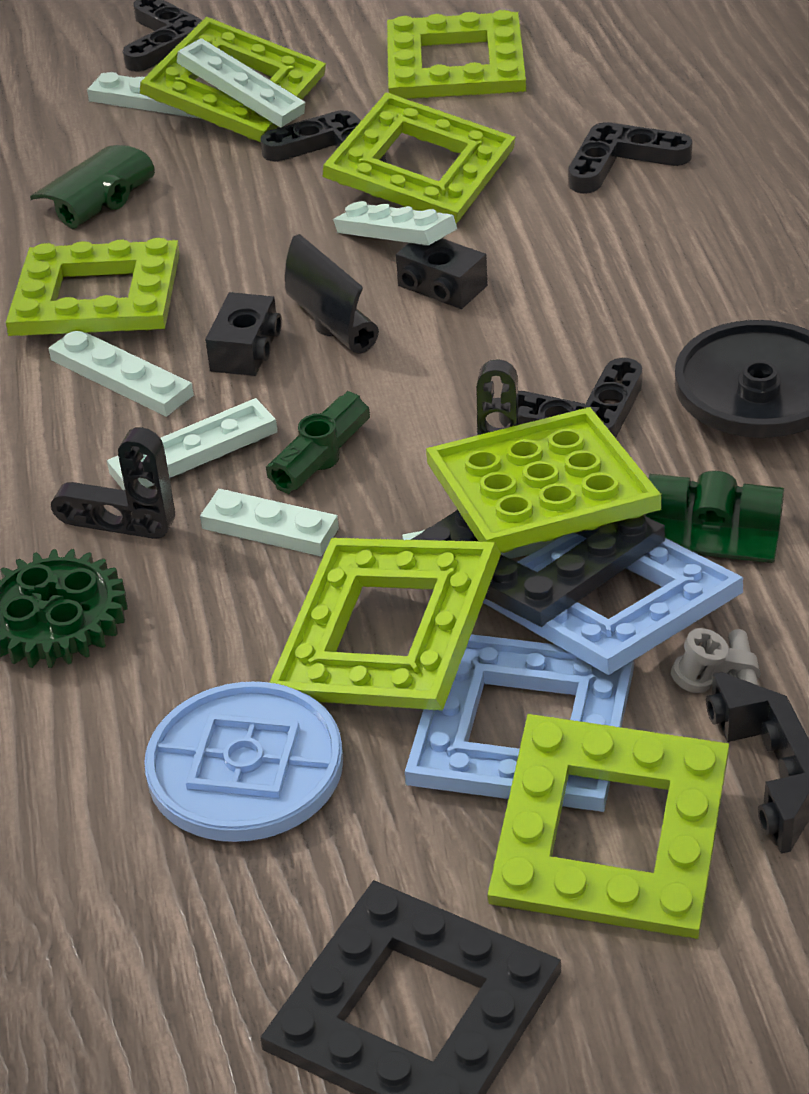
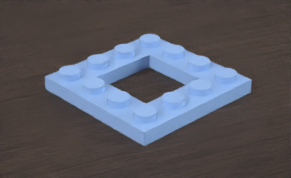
M576 533L564 535L518 561V563L538 572L586 540V538ZM665 538L663 543L627 567L630 571L661 586V588L609 619L577 602L540 627L485 598L483 603L610 675L742 594L743 577Z
M471 634L444 709H423L405 769L406 785L509 799L520 749L468 742L484 684L576 695L570 720L622 727L634 670V660L612 674L607 675L555 644ZM569 775L562 806L604 812L611 781Z

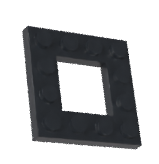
M458 509L411 539L478 542ZM642 515L635 519H624L601 525L594 530L575 532L586 538V540L538 572L501 554L485 599L542 627L665 541V525Z
M373 880L261 1035L262 1050L354 1094H486L561 974V959ZM393 951L481 988L434 1061H430L345 1022Z

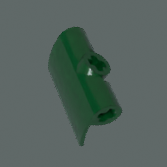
M111 145L103 148L30 195L31 200L42 198L53 200L59 219L67 227L75 229L100 213L102 205L113 210L120 209L125 205L130 192L154 176V164L150 157L140 149L124 145Z
M722 471L704 472L698 477L697 482L691 481L688 477L650 473L648 479L661 493V510L647 513L645 517L665 525L666 539L698 555L766 563L775 562L783 509L784 488L743 484V487L737 486L736 479Z

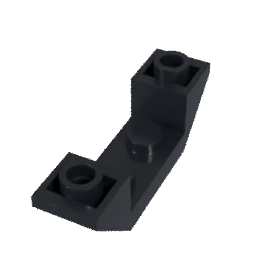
M724 672L713 674L712 695L706 697V708L712 724L720 725L727 742L761 735L766 750L768 752L774 751L779 761L778 767L781 778L765 782L764 804L758 806V817L765 835L772 834L780 853L791 852L809 822V738L787 696Z

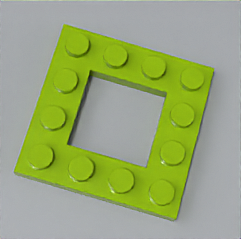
M498 10L487 14L465 12L454 16L432 14L421 18L399 16L395 19L387 20L388 89L390 94L404 99L526 92V75L518 12H510L508 10ZM487 42L489 64L473 62L464 66L448 67L440 64L430 68H422L421 46Z
M205 17L140 82V94L182 110L189 115L212 122L219 127L244 135L251 140L261 142L260 138L265 132L276 129L278 126L223 91L196 81L199 76L177 63L178 51L202 38L244 65L272 77L270 81L301 100L325 75L326 63L212 18Z
M386 92L325 162L322 177L335 181L340 185L369 193L374 197L383 198L404 207H412L413 210L424 211L434 209L436 213L452 214L457 224L514 149L515 136ZM401 133L415 137L423 142H430L447 148L451 152L461 153L440 181L380 161L381 157Z
M153 238L147 242L115 240L107 244H92L82 241L66 246H54L50 243H43L35 247H29L6 319L8 336L66 334L73 331L87 333L165 329L180 254L178 240L167 241L164 238ZM133 274L128 297L116 298L111 295H104L96 299L77 300L73 297H64L57 300L63 277Z
M331 538L269 683L293 688L311 696L318 702L443 710L501 555L496 543ZM362 587L434 589L408 656L336 652Z
M527 714L488 889V904L699 939L729 754V743ZM569 775L668 790L654 873L552 857Z

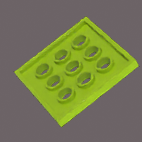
M591 407L426 448L427 464L478 542H495L500 553H507L514 548L541 541H552L557 537L582 530H594L601 525L616 521L639 518L643 514L661 510V493Z

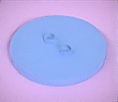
M231 683L214 687L187 699L174 708L160 722L153 732L146 749L145 775L149 792L155 805L169 821L179 828L196 836L211 840L228 842L259 840L278 835L300 825L318 812L329 800L342 774V741L338 726L331 714L311 696L276 683Z

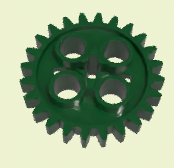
M52 549L49 558L42 559L40 554L36 552L33 553V562L28 564L21 559H16L17 569L14 571L8 568L0 569L2 580H0V657L9 654L12 664L18 663L24 657H27L30 668H33L40 659H45L48 668H52L56 658L63 657L67 664H72V654L79 652L86 658L90 657L88 647L94 645L104 648L106 646L104 635L116 636L118 634L116 624L125 622L123 611L128 609L123 579H118L115 567L107 568L104 558L93 563L92 553L90 552L84 554L80 559L76 558L74 549L69 550L65 557H59L57 550Z

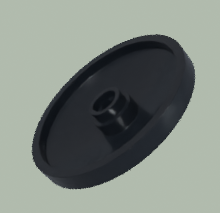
M743 320L722 324L702 332L684 346L676 360L675 391L680 403L688 413L700 422L716 430L733 435L772 438L809 430V330L779 321Z

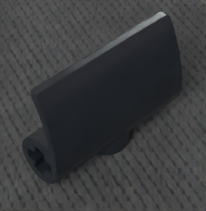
M301 234L293 236L285 266V290L287 295L314 317L315 328L320 334L337 337L354 353L360 354L371 349L376 343L379 330L375 323L356 308L363 290L362 285Z

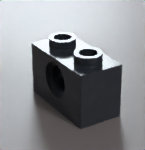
M441 238L430 245L408 243L396 253L398 286L461 310L488 286L487 255L483 252Z
M228 293L205 339L210 372L248 376L257 375L262 362L267 361L270 356L273 338L278 337L281 332L282 317L280 313H276L274 296Z

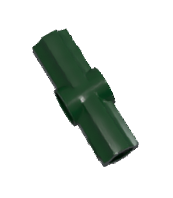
M347 391L343 396H339L322 413L311 414L301 419L298 424L299 435L266 466L267 478L275 484L277 490L290 494L293 490H297L317 470H326L336 465L339 460V448L370 418L369 406L361 400L360 395Z

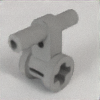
M697 628L690 631L684 642V655L679 656L671 668L673 680L681 688L693 693L708 691L712 685L713 674L720 672L758 685L757 680L760 678L761 672L757 656L750 650L746 631L736 629L729 633L730 648L724 638L712 630Z

